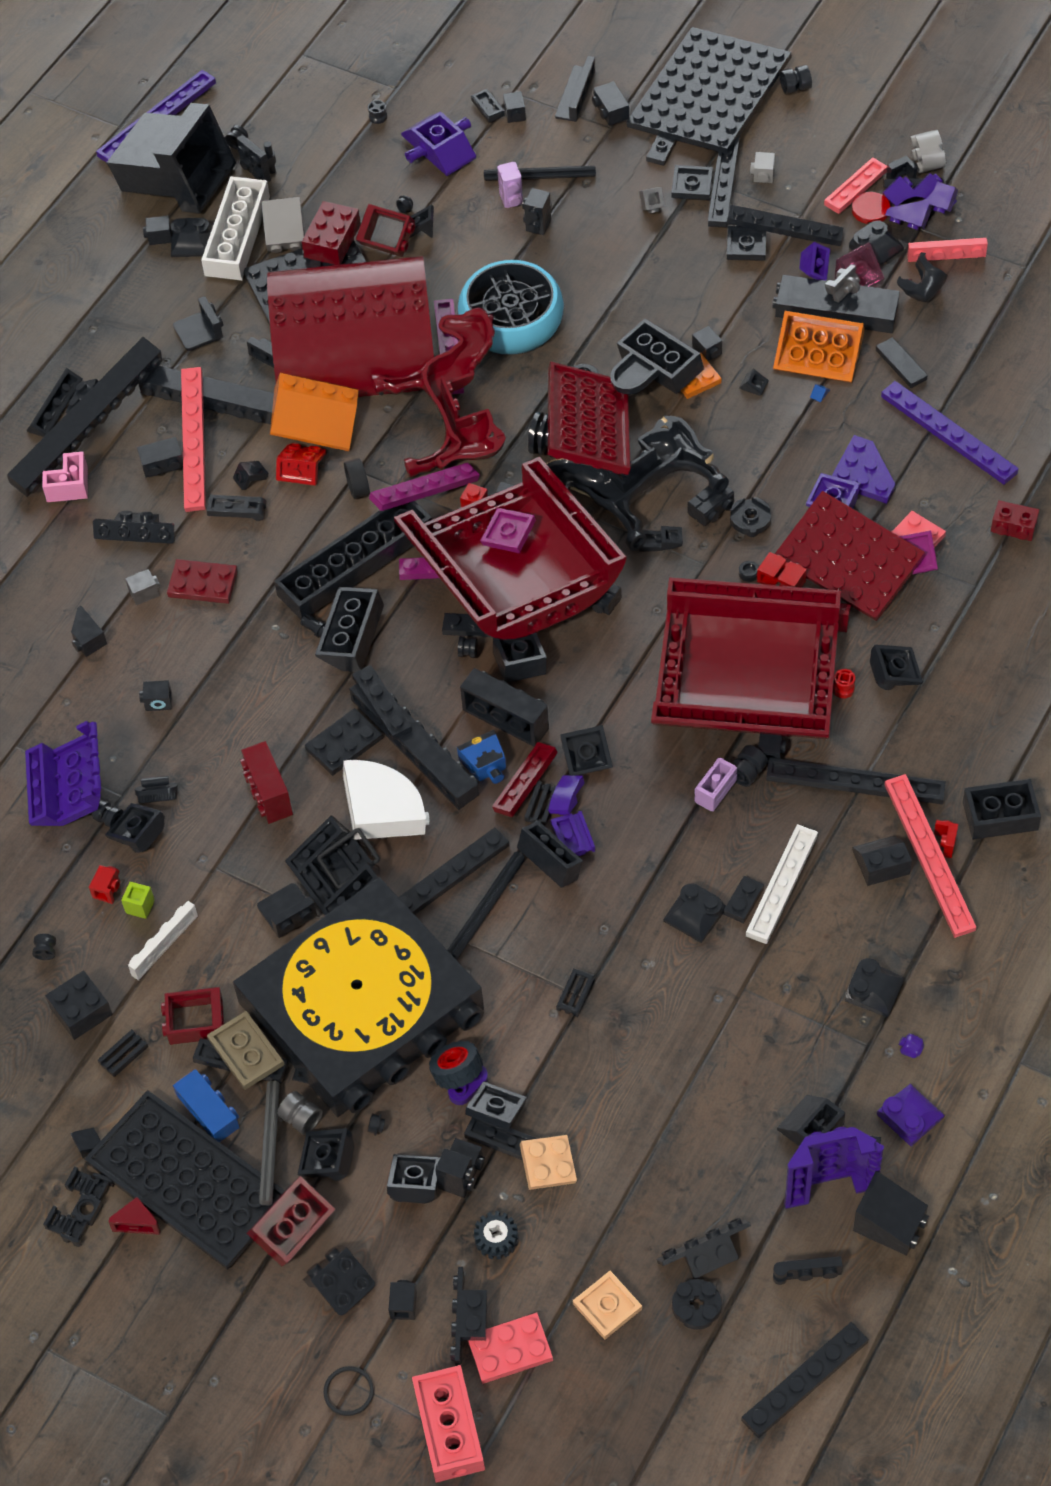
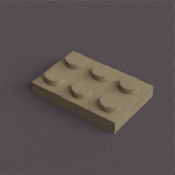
M247 1011L207 1035L212 1046L244 1090L284 1066L282 1058Z

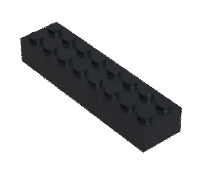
M415 501L387 510H379L274 580L277 596L300 620L307 613L312 615L335 599L338 587L352 588L414 546L396 524L394 517L412 509L423 523L431 521L432 517Z

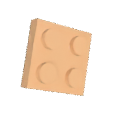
M567 1135L521 1141L520 1149L529 1190L576 1183L577 1178Z
M611 1271L573 1300V1305L604 1340L642 1310V1305Z

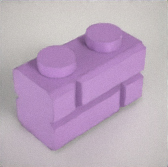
M516 162L499 165L497 167L499 194L504 207L510 208L522 205V180Z
M718 758L695 788V802L710 811H714L736 782L737 767L722 758Z

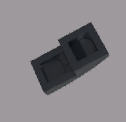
M661 526L660 531L641 530L647 538L639 552L663 551L682 546V527Z

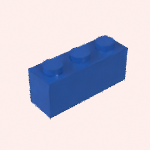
M195 1069L173 1085L175 1094L207 1134L221 1142L239 1129L237 1121L239 1115L232 1106L228 1108L225 1105V1099L218 1090L214 1092L210 1087L212 1083L205 1074L200 1075Z

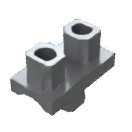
M850 265L847 269L841 268L837 271V279L835 281L828 280L825 283L826 292L833 295L835 302H840L849 292L857 293L860 290V279L856 274L857 268L855 265Z

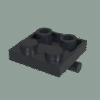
M242 134L237 138L240 165L244 170H248L255 179L266 180L267 183L270 182V174L276 172L275 152L272 150L271 142L267 141L264 143V152Z

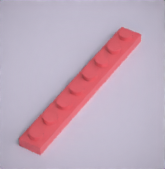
M201 367L181 369L184 509L186 512L206 510L203 376Z
M906 774L886 780L885 787L954 938L976 931V925Z

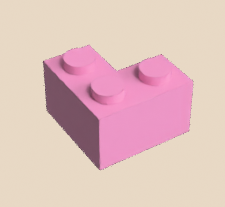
M84 452L63 453V469L43 471V491L47 502L88 498V467Z

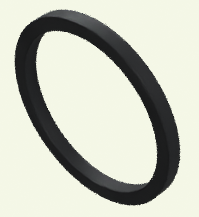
M353 1366L339 1368L325 1382L324 1399L328 1407L339 1415L353 1416L359 1414L372 1401L374 1394L372 1380L360 1368ZM346 1371L360 1373L367 1379L370 1386L367 1401L360 1408L353 1411H342L335 1408L330 1403L327 1395L328 1386L332 1379Z

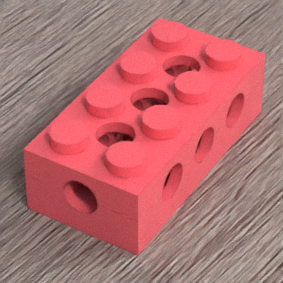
M461 1365L412 1377L435 1482L484 1471L483 1456ZM441 1398H447L444 1402L438 1401ZM448 1421L453 1422V1424L449 1426L443 1425L445 1422ZM452 1445L459 1446L455 1450L449 1449V1447H451Z

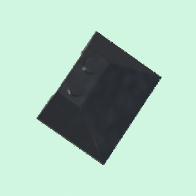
M332 815L285 860L325 916L380 877L379 866L377 864H369L374 861L358 839L354 840L353 835L322 858L339 885L349 879L340 889L335 887L317 860V857L349 834L350 831Z

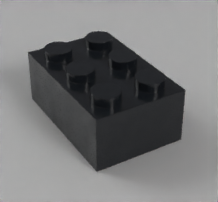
M1031 779L964 789L963 806L972 840L1039 830L1041 813Z

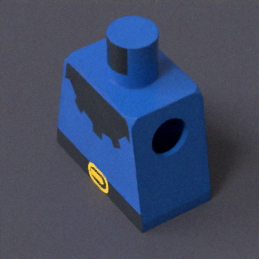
M494 730L457 746L459 761L478 781L489 777L492 783L497 784L503 780L504 775L501 771L506 769L505 756Z

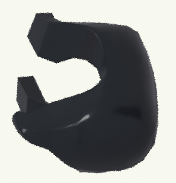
M923 252L919 254L915 264L921 277V282L914 283L912 279H902L899 276L897 284L911 298L920 302H928L942 288L948 275L934 267L925 258L926 253Z

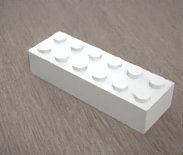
M230 176L201 260L205 276L242 280L244 268L247 266L263 219L261 201H267L270 198L266 180Z

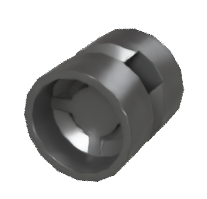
M293 1091L282 1101L277 1114L289 1124L292 1123L293 1128L301 1134L306 1135V1132L312 1131L322 1117V1110L311 1102L307 1103L308 1101L297 1091Z

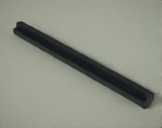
M594 165L518 168L521 179L596 176V167ZM498 169L484 170V180H498Z
M518 851L513 853L447 949L455 959H458L525 861L522 853Z

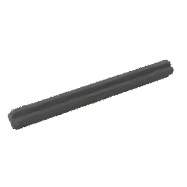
M271 1080L267 1082L259 1197V1203L263 1206H269L273 1202L280 1083Z

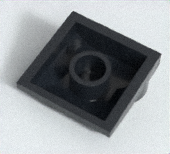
M179 218L171 223V257L203 256L211 234V223L205 218Z
M882 221L871 222L856 232L849 242V248L875 269L904 250L901 243L887 231V225Z
M873 646L871 649L870 665L875 681L880 688L892 690L895 685H921L923 683L912 647Z
M603 725L560 734L562 750L564 751L570 776L613 768Z
M130 803L105 836L130 846L135 853L145 852L163 831L165 816L161 810Z
M693 883L686 884L682 887L680 896L663 919V922L702 943L724 914L726 905L718 896Z
M863 959L859 962L845 996V1002L889 1017L905 977L880 967L879 963L874 959Z
M347 1128L306 1132L297 1175L299 1177H330L334 1181L344 1179L349 1173L354 1151L352 1132Z
M393 1154L387 1183V1194L390 1198L398 1202L423 1204L434 1201L437 1196L435 1168L440 1157Z

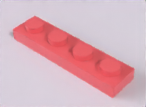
M871 158L824 200V205L840 214L858 195L864 193L887 172V166L877 159Z
M987 238L908 243L907 259L908 262H917L921 252L926 253L925 258L928 261L986 257Z

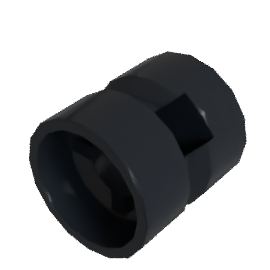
M807 65L795 67L794 71L791 68L780 71V84L785 95L795 93L797 89L803 91L812 88V77Z
M746 745L731 763L737 767V784L749 787L757 778L758 773L767 765V757L761 750L754 746Z

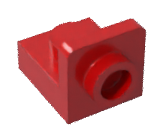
M936 820L934 835L942 837L940 847L944 848L943 856L952 858L958 824L948 820Z

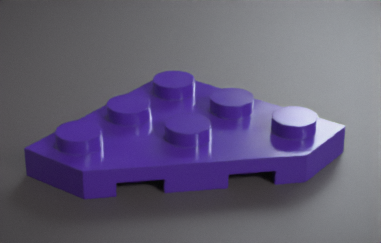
M854 435L832 476L860 483V495L887 504L895 490V482L873 441Z

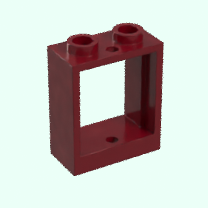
M368 204L356 241L363 246L403 257L404 252H407L409 247L410 235L415 230V220L409 215ZM379 216L404 223L396 248L370 241Z
M220 987L165 993V1002L161 1003L162 1016H166V1023H162L163 1037L168 1038L170 1045L198 1042L200 1038L208 1040V1034L224 1025L223 997ZM211 1004L212 1026L175 1030L174 1008Z

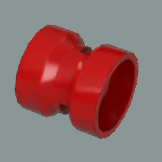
M840 669L834 675L833 692L837 697L846 699L854 693L855 674L849 669Z

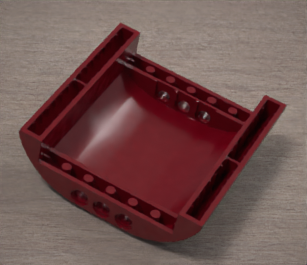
M423 256L267 273L270 332L276 382L279 374L283 373L358 390V397L379 395V393L375 392L371 381V374L379 373L383 376L394 378L407 376L421 370L428 361L434 358ZM413 388L403 392L420 391L423 389ZM389 391L383 392L384 394H392Z
M540 457L522 464V483L436 519L423 523L413 509L394 517L396 524L479 628L487 635L499 639H516L528 636L580 613L606 593L616 581L626 563L624 553ZM497 508L535 516L536 522L520 553L482 545L480 540Z
M669 577L667 614L656 701H653L651 724L829 739L841 591Z

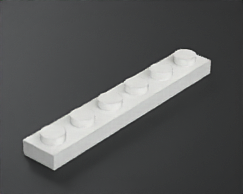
M797 824L746 931V937L765 944L768 943L818 837L817 831Z

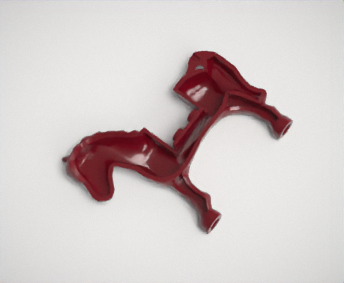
M477 307L461 315H445L440 319L439 329L444 334L456 338L459 342L449 351L432 358L421 370L407 376L395 378L386 377L379 373L370 375L377 394L389 391L397 395L408 389H423L429 395L444 420L445 440L438 451L421 459L411 457L404 459V465L409 478L416 477L419 473L430 472L437 467L442 470L448 463L457 459L477 460L489 458L496 455L505 443V434L493 423L489 409L460 417L457 398L453 399L451 394L453 391L465 387L473 380L476 366L481 363L492 347L495 336L492 324L494 316L488 315L482 308Z

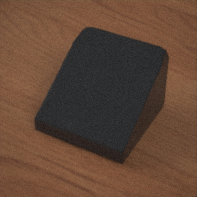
M753 368L746 374L739 388L760 396L769 380Z
M94 1127L70 1133L82 1158H85L101 1141Z

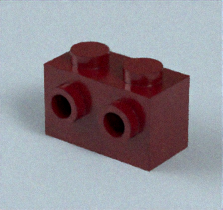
M998 500L992 520L991 532L1015 537L1020 540L1032 541L1039 509Z

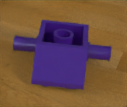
M440 111L401 132V136L414 146L413 149L405 152L407 161L413 163L418 158L425 156L448 176L476 159V154L463 132L471 128L469 119L463 117L458 122L453 123Z

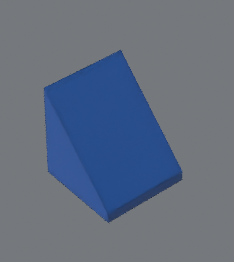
M815 384L810 398L821 402L830 389L820 384Z

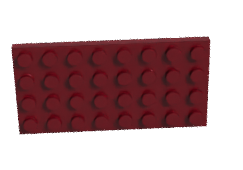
M550 362L548 367V455L556 459L562 458L576 464L582 463L596 469L602 468L616 474L628 475L630 471L628 394L616 391L609 376Z

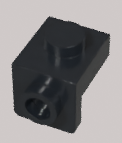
M907 156L892 161L890 164H887L886 178L896 179L898 176L904 177L906 175L909 179L916 178L917 165Z
M259 461L239 462L233 479L242 490H247L250 481L266 480L269 473Z

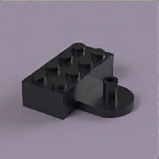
M644 318L617 342L622 360L613 367L610 379L614 389L622 394H637L653 380L677 394L704 370V366L699 352Z

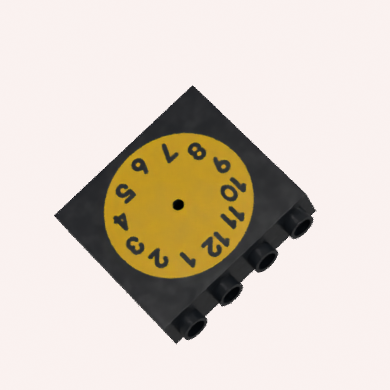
M380 877L233 981L237 999L242 1008L248 1012L255 1023L288 1059L292 1066L299 1071V1074L305 1078L311 1088L337 1118L348 1110L351 1113H357L364 1109L371 1102L373 1091L385 1082L389 1085L399 1083L409 1073L412 1062L422 1055L426 1058H431L435 1055L436 1051L446 1045L447 1036L458 1028H461L463 1031L473 1028L479 1023L484 1014L482 987Z

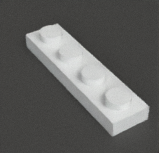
M187 901L183 906H180L174 916L161 926L160 931L154 938H150L146 942L141 952L131 958L128 967L135 979L139 980L198 917L194 904Z

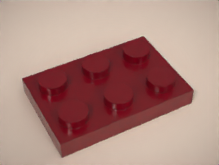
M176 559L167 595L170 598L229 604L238 572L237 565Z

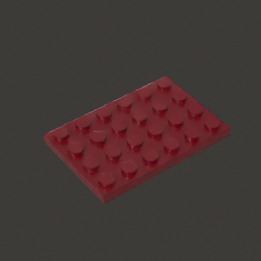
M821 491L775 552L776 555L784 557L787 563L791 561L806 568V578L821 588L841 591L840 599L851 604L852 607L875 621L880 618L926 556L923 550L824 491Z

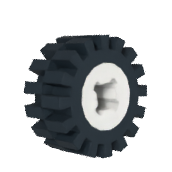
M495 1211V1215L488 1212V1217L481 1216V1222L477 1221L475 1224L474 1238L478 1251L481 1250L483 1256L488 1254L489 1259H493V1256H497V1260L501 1259L503 1254L506 1258L509 1256V1251L513 1253L515 1246L518 1244L517 1225L512 1217L508 1218L506 1213H503L501 1216L500 1211Z

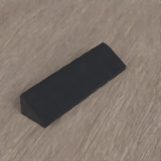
M66 368L26 431L44 437L55 425L75 393L76 386L83 378Z

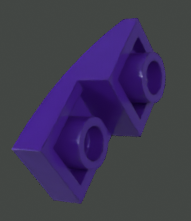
M562 776L550 801L548 809L550 814L566 815L572 811L578 803L576 794L584 785L583 776Z

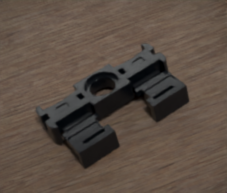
M74 1166L65 1183V1187L71 1192L73 1190L79 1191L81 1196L71 1215L68 1214L67 1217L61 1215V1211L53 1205L43 1223L45 1229L61 1235L66 1243L71 1241L76 1247L82 1246L80 1239L87 1226L94 1224L103 1207L101 1200L109 1186L113 1187L112 1180L98 1173H93L92 1176L80 1172L78 1167ZM92 1205L94 1209L90 1214L83 1215L81 1213L83 1206Z

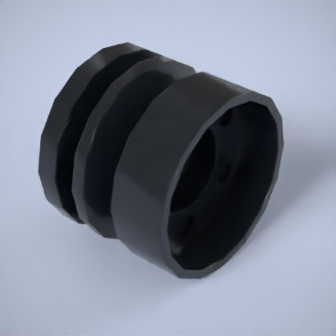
M537 411L529 428L528 451L531 454H536L538 451L539 455H544L548 448V413L544 416L543 412Z

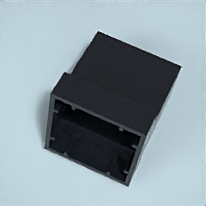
M190 103L181 116L144 113L107 161V164L121 191L175 197L182 212L200 214L236 165V161L210 105Z

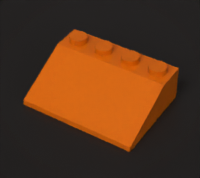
M785 311L773 370L852 383L861 349L864 324Z
M280 373L274 388L270 435L349 451L357 408L358 390Z

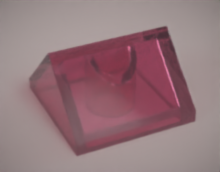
M870 242L836 259L835 279H837L836 274L841 268L847 269L850 265L856 266V274L860 279L859 285L869 287L884 279Z

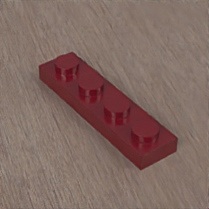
M537 742L493 804L494 812L509 817L514 816L557 755L556 747Z

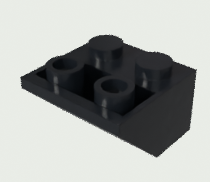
M806 1095L777 1127V1130L800 1146L804 1138L814 1132L826 1133L842 1127L845 1121V1111L827 1098Z

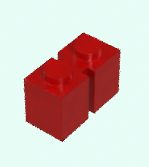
M769 552L757 569V582L762 585L775 586L780 582L779 586L802 588L806 582L807 569L791 561L787 563L784 557Z

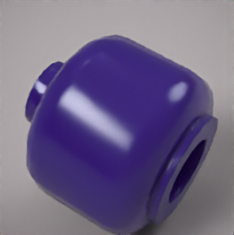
M911 1033L906 1035V1037H902L898 1044L901 1046V1054L911 1058L919 1056L924 1048L923 1039Z

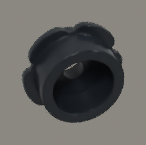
M401 195L396 201V206L401 213L411 212L413 201L409 196Z
M372 1113L367 1132L374 1133V1136L377 1135V1132L382 1133L385 1119L381 1118V1113L379 1115Z

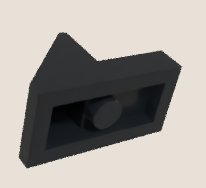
M431 204L411 216L415 220V230L410 235V238L421 231L433 238L434 206Z

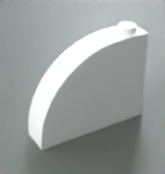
M361 760L343 761V780L353 830L356 828L361 829L367 839L425 834V827L429 825V813L424 811L421 796L409 779L398 771L379 763ZM356 833L354 835V840L362 838L358 833Z

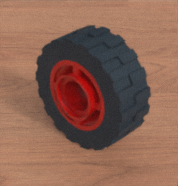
M462 1040L452 1042L436 1051L435 1055L431 1057V1061H429V1070L440 1088L457 1089L471 1083L479 1076L483 1069V1061L475 1044Z

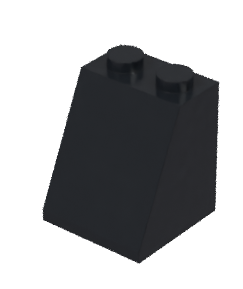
M875 1171L856 1210L853 1231L907 1256L910 1248L915 1249L920 1236L917 1233L919 1229H925L930 1217L927 1215L928 1205L883 1174Z

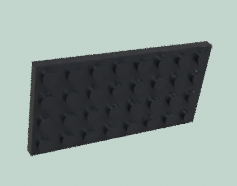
M149 1090L142 1095L84 1158L89 1166L101 1175L111 1179L113 1184L133 1199L138 1197L150 1212L227 1270L253 1242V1239L246 1233L285 1192L284 1189L274 1183L272 1204L269 1206L261 1205L259 1203L261 1173Z

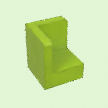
M129 882L121 901L127 914L147 919L155 899L151 887Z

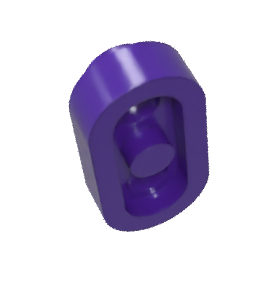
M482 1066V1072L479 1073L480 1075L474 1081L463 1087H458L462 1088L463 1092L458 1093L456 1092L457 1089H448L449 1099L452 1103L456 1105L468 1103L483 1081H488L487 1070L484 1066Z

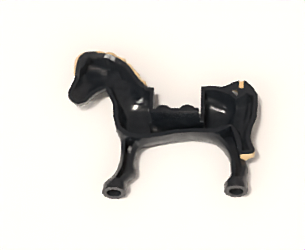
M663 416L651 431L637 439L642 452L637 459L632 462L630 461V471L628 475L622 474L623 480L610 470L596 469L590 465L576 464L562 458L551 460L546 465L568 490L572 489L591 497L596 504L612 512L627 529L628 535L625 543L632 551H637L643 547L647 537L641 531L642 521L632 514L629 506L651 485L670 473L680 470L694 472L705 477L709 481V488L715 494L723 492L729 485V479L724 474H721L717 466L710 464L714 459L713 451L706 449L700 444L694 430L682 418Z

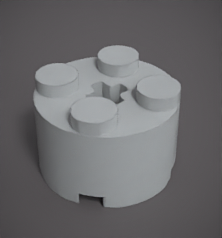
M938 130L910 136L911 145L915 148L911 150L914 161L918 160L916 165L919 174L946 166L944 150L942 151V140Z

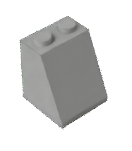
M300 197L261 201L267 251L278 253L284 249L295 251L303 248L302 240L305 234Z

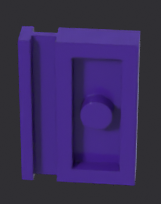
M578 811L574 815L571 813L551 819V826L555 836L577 856L584 855L588 851H595V845L582 811Z

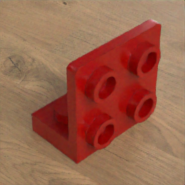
M290 443L277 456L276 480L315 486L318 478V463L326 455V450L320 449L319 446L304 447L298 443Z

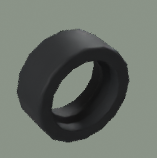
M356 458L345 461L344 471L352 497L357 499L370 495L369 483L361 459Z

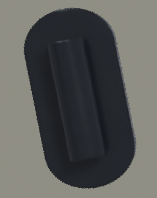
M169 776L141 779V786L135 788V795L138 798V803L141 804L154 801H172L176 799L178 786L177 783H169Z

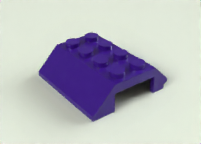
M85 721L77 725V730L84 735L56 749L40 743L25 751L30 825L64 826L98 810L101 797V779L96 722L89 723Z
M838 1127L831 1132H814L805 1137L788 1163L785 1208L809 1204L811 1185L851 1177L856 1194L866 1192L875 1171L880 1173L884 1146L855 1127Z

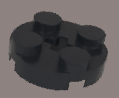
M752 497V500H745L743 498L736 501L731 507V526L748 537H756L770 526V507L762 499ZM754 514V518H747L746 515Z
M693 1279L680 1283L677 1286L672 1299V1310L677 1320L679 1319L687 1328L694 1330L705 1329L712 1325V1322L721 1313V1296L712 1282ZM699 1299L704 1305H700L699 1309H695L694 1305H690V1302Z

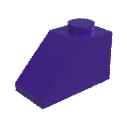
M813 242L801 252L799 269L814 279L827 281L830 249Z

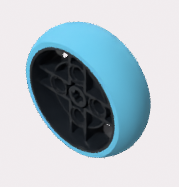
M504 260L482 267L467 280L459 296L458 315L477 307L482 308L488 315L494 316L492 324L495 336L489 351L500 354H520L538 348L554 335L562 320L564 302L558 284L547 271L530 262ZM545 311L541 316L538 317L539 312Z

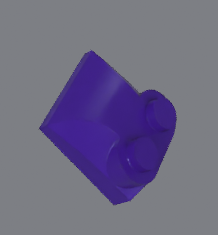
M821 473L806 502V506L810 507L821 491H824L853 509L859 494L860 483Z
M911 1084L895 1096L887 1098L883 1106L877 1111V1116L909 1146L914 1145L945 1116Z

